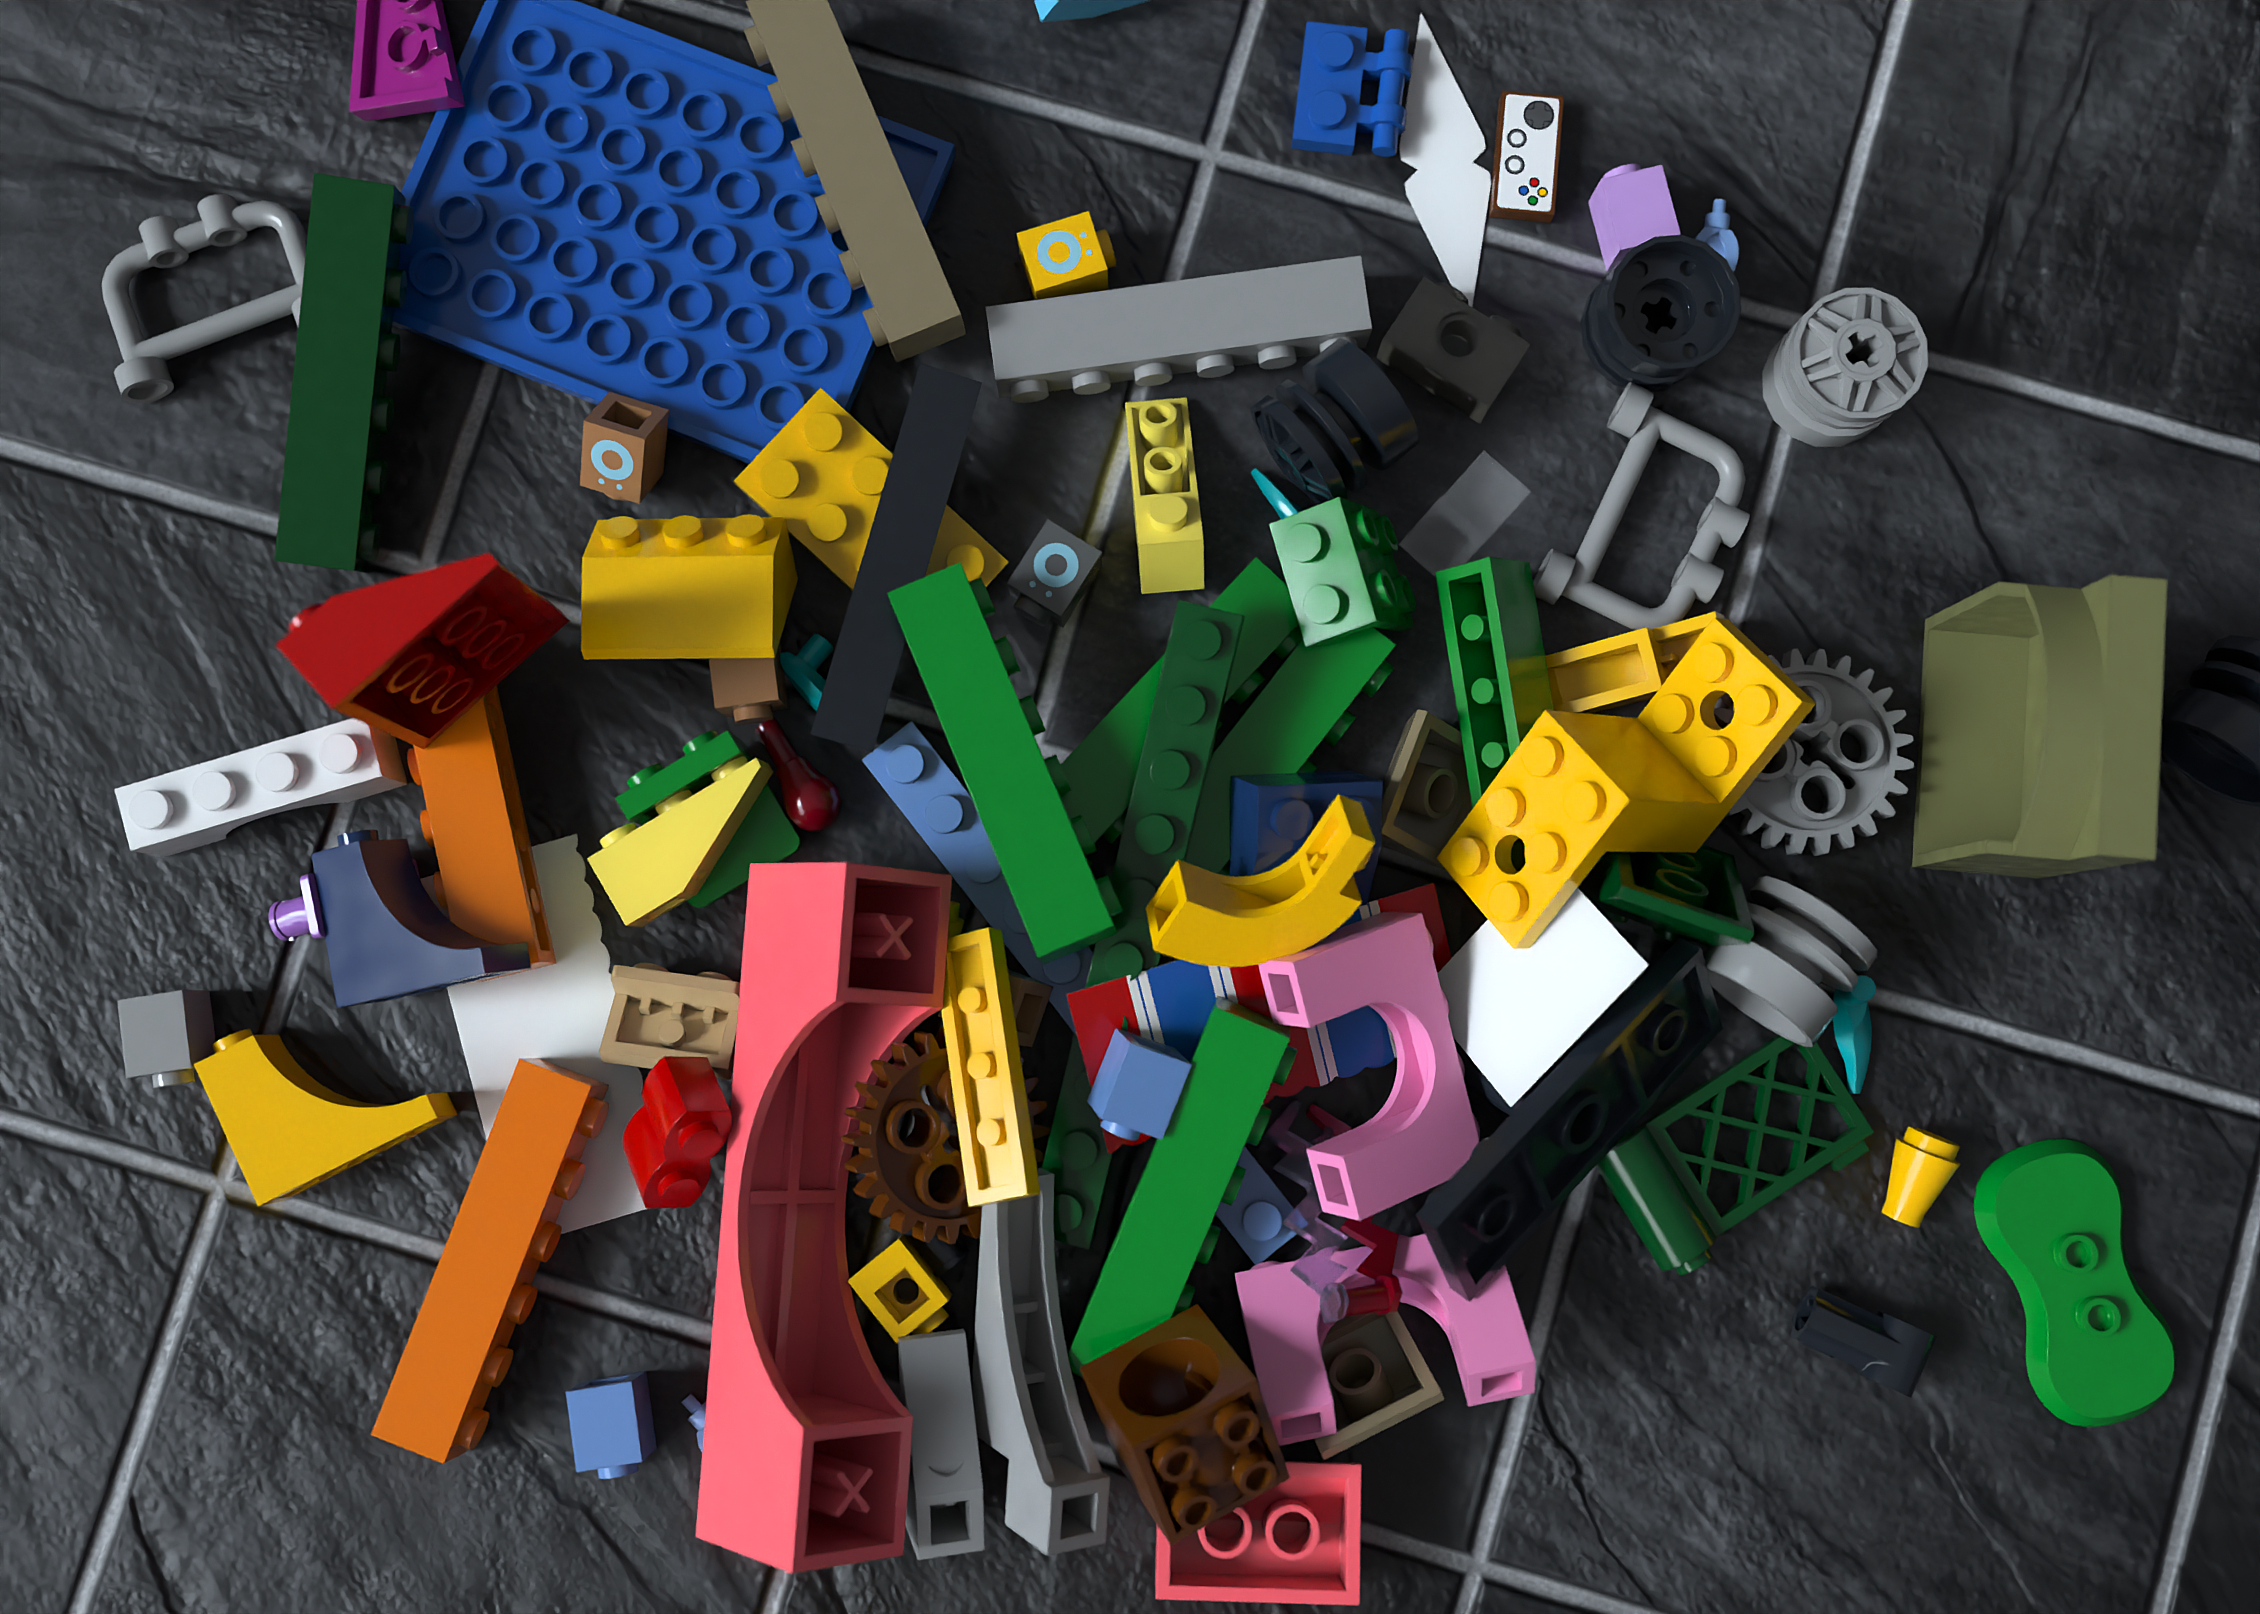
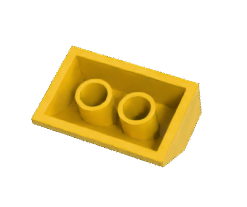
M747 514L735 518H696L683 515L672 519H634L627 516H619L609 520H597L582 556L581 651L583 658H775L798 580L785 517H760Z

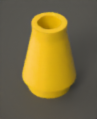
M1908 1125L1904 1138H1896L1887 1196L1881 1212L1899 1222L1920 1228L1925 1214L1960 1166V1163L1955 1160L1960 1146L1939 1135Z

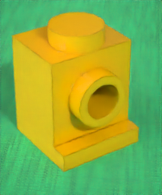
M904 1234L848 1280L851 1287L896 1343H898V1337L907 1336L910 1332L913 1335L930 1333L949 1316L942 1306L949 1301L953 1294L943 1281L933 1274L934 1271ZM909 1278L917 1283L919 1295L915 1300L905 1301L897 1295L896 1284L900 1279Z

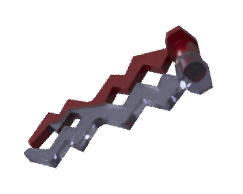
M1294 1100L1264 1135L1266 1139L1289 1153L1273 1169L1304 1186L1307 1191V1196L1282 1223L1313 1244L1290 1271L1321 1296L1320 1311L1324 1323L1343 1320L1347 1316L1377 1312V1315L1396 1312L1403 1294L1398 1277L1392 1274L1399 1234L1370 1223L1374 1215L1361 1221L1348 1218L1339 1230L1373 1249L1355 1271L1376 1280L1375 1284L1345 1289L1342 1283L1336 1282L1348 1267L1329 1260V1258L1345 1242L1348 1236L1317 1218L1322 1212L1306 1149L1353 1128L1316 1105H1310L1306 1111V1116L1324 1134L1315 1138L1312 1143H1309L1288 1131L1302 1107L1299 1101Z

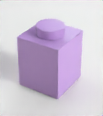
M1627 164L1614 168L1603 176L1588 202L1606 271H1611L1632 248L1653 237L1681 235L1662 165L1641 169L1639 164Z

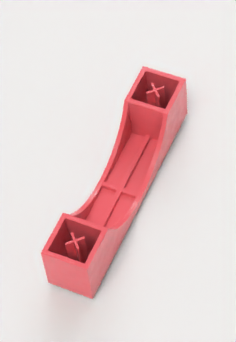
M847 862L750 863L730 1105L732 1127L727 1142L696 1537L790 1573L903 1556L913 1415L896 1398L871 1355L858 1319L851 1285L848 1283L845 1209L849 1170L845 1169L844 1164L851 1159L854 1145L842 1142V1135L857 1131L860 1121L845 1114L846 1108L854 1106L864 1107L867 1100L856 1089V1082L875 1085L878 1080V1076L871 1066V1061L876 1059L888 1062L893 1055L892 1043H902L908 1034L924 1019L943 1008L952 875Z

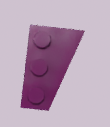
M357 0L350 113L365 121H373L465 106L442 0Z

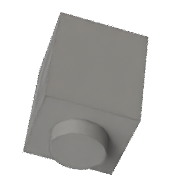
M178 990L117 1000L126 1078L152 1077L153 1088L195 1082L194 1070L196 1069L194 1064L215 1054L212 1047L215 1043L210 991Z

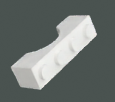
M351 718L116 788L115 793L130 851L166 857L226 839V834L232 829L261 817L306 806L351 802L408 785L395 737Z

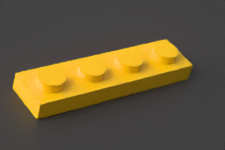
M988 927L950 937L947 940L943 1008L941 1011L969 1206H986L1040 1195L1002 930Z

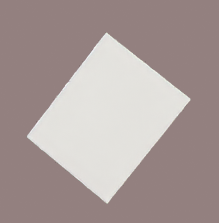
M1577 887L1530 949H1513L1493 924L1487 920L1437 975L1440 987L1448 1000V1018L1454 1039L1509 1106L1512 1107L1644 971L1648 964Z

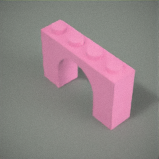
M1382 912L1337 929L1324 939L1298 953L1258 964L1274 1024L1311 1028L1368 1005L1384 1019L1395 1042L1397 1053L1395 1082L1381 1110L1361 1126L1306 1149L1323 1212L1361 1221L1450 1180L1469 1160L1472 1151L1479 1143L1480 1128L1471 1110L1464 1082V1064L1456 1050L1448 1018L1449 1004L1440 987L1432 955L1433 940L1428 929L1425 927L1422 913Z
M1425 1234L1413 1237L1399 1235L1392 1274L1398 1277L1403 1291L1400 1302L1423 1310L1434 1318L1445 1331L1453 1350L1468 1406L1535 1393L1536 1361L1506 1266L1504 1265L1469 1302L1449 1287ZM1367 1246L1350 1250L1330 1248L1318 1252L1311 1258L1286 1263L1267 1261L1253 1266L1250 1270L1234 1273L1255 1377L1279 1446L1337 1434L1334 1405L1321 1351L1329 1330L1340 1318L1336 1315L1333 1308V1292L1340 1289L1373 1285L1376 1280L1355 1271L1373 1251V1249Z

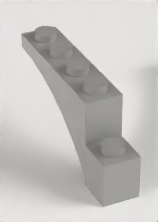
M1037 1168L1040 1195L982 1206L971 1388L977 1437L1009 1459L1005 1525L1049 1556L1106 1543L1110 1477L1102 1472L1080 1408L1068 1360L1055 1270L1053 1227L1054 1174L1042 1168Z

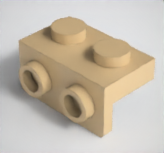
M638 963L633 967L615 965L613 967L611 982L615 995L599 1049L603 1062L652 1069L664 1056L708 1057L716 1078L731 1079L735 1056L740 994L739 982L715 972H702L697 976L672 973L659 965L651 963Z

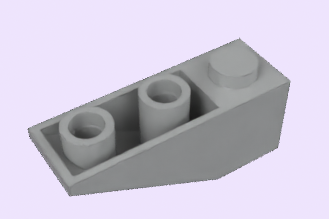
M964 1329L898 1337L900 1402L913 1415L906 1528L917 1559L923 1560L984 1550L983 1485Z

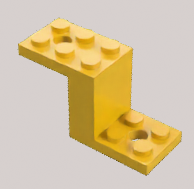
M1714 617L1638 718L1544 710L1443 848L1437 859L1513 949H1530L1605 851L1696 853L1815 706L1816 702L1730 620ZM1728 693L1734 702L1735 713L1730 724L1722 729L1715 720L1714 708L1718 699L1723 694ZM1518 838L1526 846V863L1519 872L1514 868L1511 861V849Z

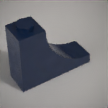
M361 830L338 835V847L311 854L337 1008L386 1002L531 969L527 942L498 944L476 938L453 924L437 908L423 887L416 872L407 839L379 840L378 830Z

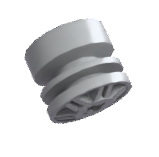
M1843 288L1820 298L1771 349L1762 372L1763 398L1773 420L1792 438L1815 447H1842L1868 435L1882 421L1899 410L1919 390L1928 367L1927 338L1916 315L1897 297L1874 288ZM1853 354L1859 359V362L1852 364L1847 359Z
M1768 876L1760 877L1750 889V896L1755 904L1746 902L1754 929L1753 938L1749 944L1708 947L1703 954L1711 986L1724 999L1767 1029L1804 1047H1813L1837 1014V1006L1819 984L1821 983L1843 992L1853 991L1858 984V976L1852 969L1857 971L1868 970L1877 958V950L1860 930L1828 903L1782 880Z

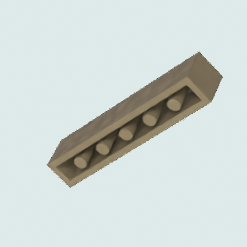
M828 0L746 1L754 26L744 29V33L758 66L771 63L778 81L767 85L781 121L785 122L794 118L801 137L790 142L805 178L817 174L825 194L814 199L828 233L831 234L841 230L849 250L838 254L852 290L854 291L865 286L873 307L862 311L876 347L889 343L896 362H900L965 335L966 332L960 310Z

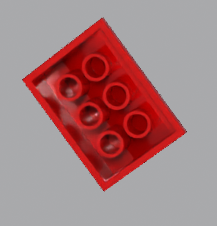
M487 553L335 595L324 603L313 604L301 611L289 625L290 633L279 641L276 647L332 709L421 749H425L570 620L550 601L494 556Z

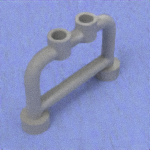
M216 194L208 196L198 203L197 208L201 220L180 228L175 218L156 216L140 224L139 231L143 242L130 246L117 254L107 266L102 280L103 300L124 360L122 364L116 367L114 375L121 396L125 401L145 403L161 399L170 394L174 389V385L165 362L166 360L290 314L294 315L298 327L307 235L294 212L280 203L266 200L238 206L233 196ZM270 226L278 231L296 281L295 285L156 337L144 339L129 294L130 281L135 274L153 266L158 268L178 266L188 259V253L209 245L220 247L235 245L246 238L247 231L258 227Z
M1630 382L1618 399L1609 418L1607 428L1631 439L1577 555L1573 559L1555 549H1551L1543 560L1533 580L1535 597L1551 605H1554L1560 595L1630 629L1639 630L1646 627L1654 629L1682 621L1691 609L1695 599L1704 603L1709 602L1724 574V569L1711 564L1720 543L1732 548L1743 534L1750 514L1737 508L1742 498L1746 478L1743 463L1736 451L1721 439L1650 406L1654 393ZM1658 439H1661L1712 464L1719 473L1720 483L1714 498L1709 502L1699 520L1697 535L1688 554L1683 558L1675 572L1671 583L1672 589L1666 601L1657 608H1647L1592 582L1652 451Z

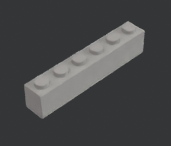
M1361 255L986 307L999 398L1011 397L1012 401L1016 403L1037 402L1047 398L1049 391L1073 388L1076 394H1096L1108 390L1111 387L1110 383L1135 380L1139 386H1155L1172 380V374L1197 371L1198 376L1204 378L1219 377L1235 370L1234 366L1259 363L1262 369L1283 368L1294 364L1297 361L1296 357L1318 355L1339 338L1352 342L1359 349L1366 348L1372 331Z

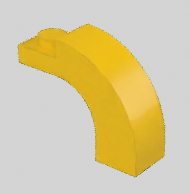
M1338 794L1299 851L1285 863L1261 874L1243 877L1225 876L1177 860L1145 908L1154 951L1195 964L1238 967L1263 964L1269 960L1298 953L1327 937L1340 927L1362 903L1353 873L1360 871L1366 865L1375 844L1362 804Z

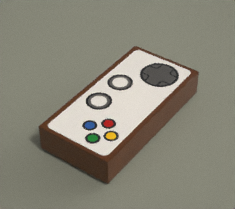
M1502 91L1498 104L1490 218L1544 223L1552 221L1555 212L1564 96Z

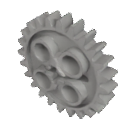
M1798 648L1792 649L1783 655L1782 667L1771 654L1767 657L1816 704L1810 710L1808 722L1800 723L1773 756V766L1768 774L1760 772L1726 816L1738 812L1745 816L1738 832L1741 836L1751 834L1758 828H1762L1761 847L1764 849L1775 847L1782 837H1785L1787 855L1791 856L1801 854L1807 841L1814 856L1829 853L1831 840L1840 850L1855 846L1853 831L1862 837L1877 833L1876 825L1870 815L1885 819L1893 817L1896 813L1891 804L1885 799V796L1897 797L1907 794L1908 788L1896 780L1894 775L1897 772L1914 768V762L1897 756V748L1907 745L1914 740L1912 735L1895 733L1892 726L1902 720L1907 714L1905 710L1886 712L1883 704L1889 699L1893 690L1888 687L1872 693L1868 686L1874 671L1868 669L1854 677L1850 676L1851 657L1847 655L1836 660L1829 668L1827 667L1825 649H1818L1811 653L1806 664H1804ZM1728 693L1720 697L1728 706V709L1714 708L1715 720L1722 729L1730 724L1735 713L1734 702ZM1843 732L1854 735L1860 743L1861 756L1857 763L1848 760L1841 752L1840 737ZM1808 741L1812 746L1808 756L1813 762L1804 764L1800 760L1804 749L1799 743ZM1836 774L1844 775L1851 781V788L1846 789ZM1806 781L1816 784L1822 791L1824 803L1819 813L1809 810L1803 803L1801 790Z

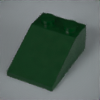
M1701 845L1696 853L1605 851L1583 880L1585 896L1606 919L1618 923H1626L1630 919L1653 928L1656 934L1673 943L1681 937L1687 941H1693L1708 947L1749 944L1754 934L1734 855L1705 845Z

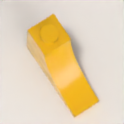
M251 1029L241 1030L218 1040L212 1045L215 1054L194 1064L258 1206L285 1201L457 1115L447 1092L425 1094L396 1105L370 1104L344 1097L324 1087L309 1076L293 1059L279 1035H253Z

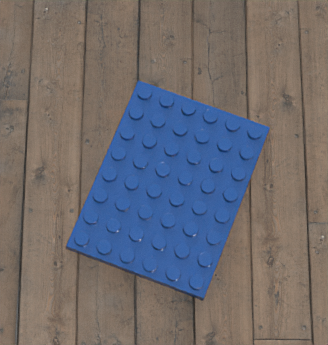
M485 0L456 66L465 106L437 110L401 191L406 198L405 205L413 207L414 227L410 245L401 244L398 269L406 270L407 294L404 307L402 309L394 308L392 326L596 405L610 391L668 409V433L748 464L753 461L820 387L849 413L876 349V344L862 311L873 307L865 286L853 291L838 254L849 250L841 230L831 234L828 233L814 199L825 194L817 174L805 178L790 142L801 137L794 118L785 122L781 121L767 85L778 81L776 76L576 0ZM877 115L923 226L926 229L956 157L955 145Z

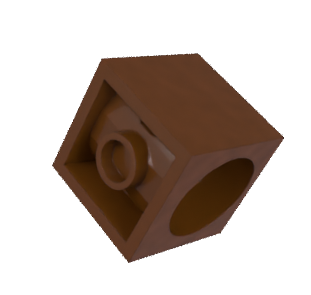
M1198 1304L1080 1367L1118 1465L1170 1545L1179 1542L1290 1479L1256 1378Z

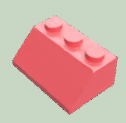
M1285 1461L1290 1479L1173 1545L1169 1544L1156 1524V1599L1360 1605L1361 1464Z

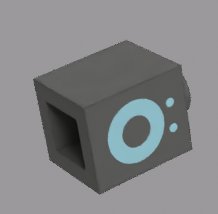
M1047 519L1007 582L1010 595L1017 599L1013 608L1027 619L1042 627H1045L1047 622L1051 620L1064 628L1102 568V552Z

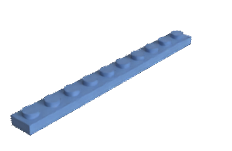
M911 721L873 750V752L864 757L862 761L991 927L1002 930L1003 942L1030 977L1053 986L1049 1001L1072 1031L1075 1032V1025L1066 994L1085 989L1093 952L1087 946L1045 965L1040 961L972 797ZM1244 1146L1236 1165L1245 1168L1246 1172L1237 1196L1231 1206L1220 1202L1215 1214L1253 1263L1257 1265L1307 1225Z

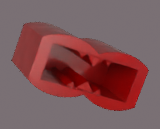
M664 1056L651 1069L645 1080L642 1091L644 1106L634 1114L625 1129L623 1149L645 1208H689L701 1196L709 1182L711 1175L709 1160L725 1144L732 1127V1114L708 1057Z

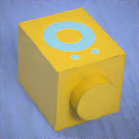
M1089 211L1017 233L1020 257L1034 300L1109 290L1108 268L1116 266L1114 251L1106 229L1095 232Z

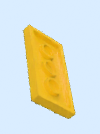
M820 387L734 480V483L771 517H785L788 533L853 591L893 454ZM946 504L925 577L960 562L969 582L981 577L985 587H987L1009 562Z

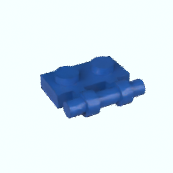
M1307 21L1291 149L1352 156L1355 134L1357 132L1374 134L1372 153L1381 157L1394 156L1397 152L1398 135L1402 134L1406 127L1407 110L1402 106L1404 82L1409 81L1412 75L1413 57L1408 53L1410 34L1402 29L1388 30L1385 33L1384 50L1379 53L1365 52L1368 28ZM1362 80L1380 82L1376 105H1359Z

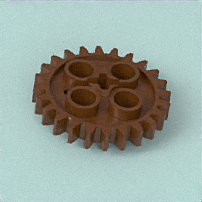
M944 1027L939 1028L937 1039L934 1038L932 1033L917 1031L914 1034V1050L904 1043L894 1042L891 1044L895 1060L894 1064L876 1059L871 1061V1066L879 1078L875 1085L856 1082V1089L867 1100L864 1107L854 1106L848 1107L845 1110V1114L860 1121L859 1130L842 1135V1142L859 1147L860 1154L852 1157L844 1164L845 1169L855 1173L866 1174L856 1185L854 1191L857 1195L867 1199L876 1197L869 1212L881 1219L891 1216L889 1228L902 1234H906L912 1229L913 1237L930 1243L936 1232L939 1240L955 1244L959 1228L963 1234L977 1239L981 1235L982 1206H969L955 1104L951 1097L952 1082ZM1020 1056L1021 1064L1023 1065L1024 1058ZM1023 1074L1034 1144V1139L1050 1134V1128L1035 1124L1033 1118L1034 1115L1042 1112L1047 1107V1101L1028 1098L1027 1094L1034 1089L1039 1080L1035 1076ZM922 1085H925V1093L930 1105L924 1102L920 1094ZM911 1109L914 1115V1127L905 1139L900 1140L897 1133L900 1117ZM944 1122L951 1123L953 1127L947 1129ZM948 1140L951 1148L943 1146L942 1143ZM1034 1148L1036 1162L1044 1161L1045 1154ZM942 1166L944 1181L940 1189L930 1195L928 1179L937 1167Z

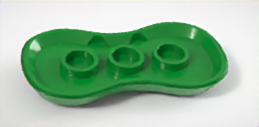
M2048 1139L2015 1148L1994 1160L1983 1171L1977 1183L1974 1196V1216L1983 1242L2011 1277L2019 1292L2026 1317L2027 1373L2035 1394L2053 1415L2076 1426L2099 1427L2112 1425L2146 1412L2167 1395L2174 1381L2177 1366L2176 1346L2172 1332L2164 1317L2144 1294L2130 1270L2123 1240V1196L2120 1183L2113 1169L2105 1158L2092 1147L2080 1141L2069 1139Z

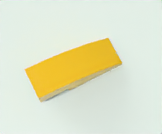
M1714 611L1654 629L1642 628L1545 656L1554 711L1593 713L1652 699L1714 617L1724 618V615Z

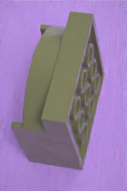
M2109 575L2081 589L1997 582L1925 619L1912 868L2044 878L2156 859L2167 580Z

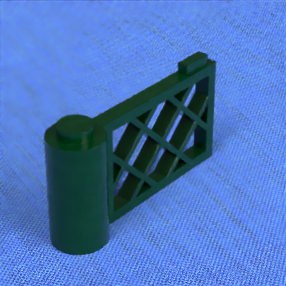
M1777 1035L1641 1125L1631 1128L1596 1165L1597 1170L1662 1271L1675 1268L1679 1275H1685L1698 1269L1712 1258L1713 1255L1709 1247L1715 1243L1719 1235L1827 1163L1830 1164L1834 1171H1839L1869 1151L1863 1139L1874 1133V1131L1817 1042L1813 1047H1804L1795 1043L1808 1063L1803 1088L1773 1081L1778 1054L1794 1044V1042ZM1762 1065L1760 1077L1747 1075ZM1736 1081L1758 1086L1752 1122L1721 1115L1726 1088ZM1819 1082L1827 1094L1817 1092ZM1772 1090L1802 1097L1795 1133L1765 1126ZM1711 1098L1708 1112L1695 1109ZM1815 1100L1835 1105L1849 1128L1830 1141L1810 1137L1809 1132ZM1684 1115L1707 1120L1700 1157L1679 1152L1665 1128ZM1719 1124L1750 1131L1744 1167L1713 1160ZM1763 1134L1794 1141L1789 1168L1778 1176L1757 1171ZM1807 1145L1819 1147L1805 1157ZM1686 1162L1698 1165L1696 1177ZM1711 1168L1742 1176L1737 1203L1721 1214L1717 1212L1707 1196ZM1755 1179L1767 1182L1753 1192Z

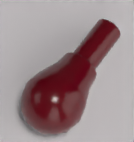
M777 719L768 720L759 725L755 733L778 769L776 777L782 788L784 804L789 819L798 827L807 831H822L834 824L842 806V799L836 785L814 768L806 757L798 755Z

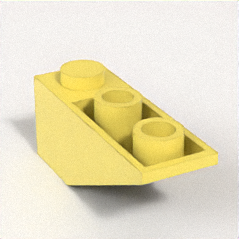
M1187 397L1126 402L1125 410L1141 593L1149 594L1204 589V542Z
M745 756L736 758L711 774L714 780L713 784L694 795L690 790H683L660 803L655 808L659 814L656 818L639 828L636 827L635 823H628L613 830L600 840L604 849L588 857L587 860L625 926L643 927L697 895L771 777L773 771L768 763L758 758L750 762L747 761Z

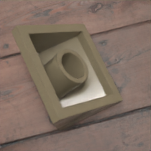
M1418 709L1405 724L1383 781L1381 846L1447 871L1438 861L1437 857L1473 809L1461 732L1428 711Z
M1398 1311L1382 1315L1372 1312L1340 1317L1329 1330L1324 1340L1321 1354L1333 1400L1337 1434L1315 1438L1314 1440L1325 1460L1444 1400L1440 1388Z

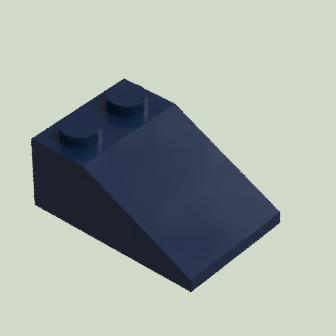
M1353 771L1231 775L1230 876L1257 875L1285 863L1299 851L1336 796L1340 794L1362 804L1375 841L1371 856L1366 865L1360 871L1353 873L1362 901L1359 906L1367 905L1381 850L1383 781Z

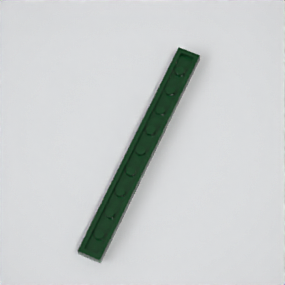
M1178 600L1111 878V885L1123 911L1111 917L1118 934L1096 943L1085 988L1131 975L1130 981L1138 977L1141 971L1161 965L1163 953L1153 949L1145 908L1176 861L1186 862L1245 619L1244 615ZM1124 1016L1122 1030L1127 1031L1128 1023ZM1075 1029L1042 1169L1054 1174V1240L1089 1250L1093 1244L1115 1151L1108 1154L1099 1116L1087 1102L1091 1086Z

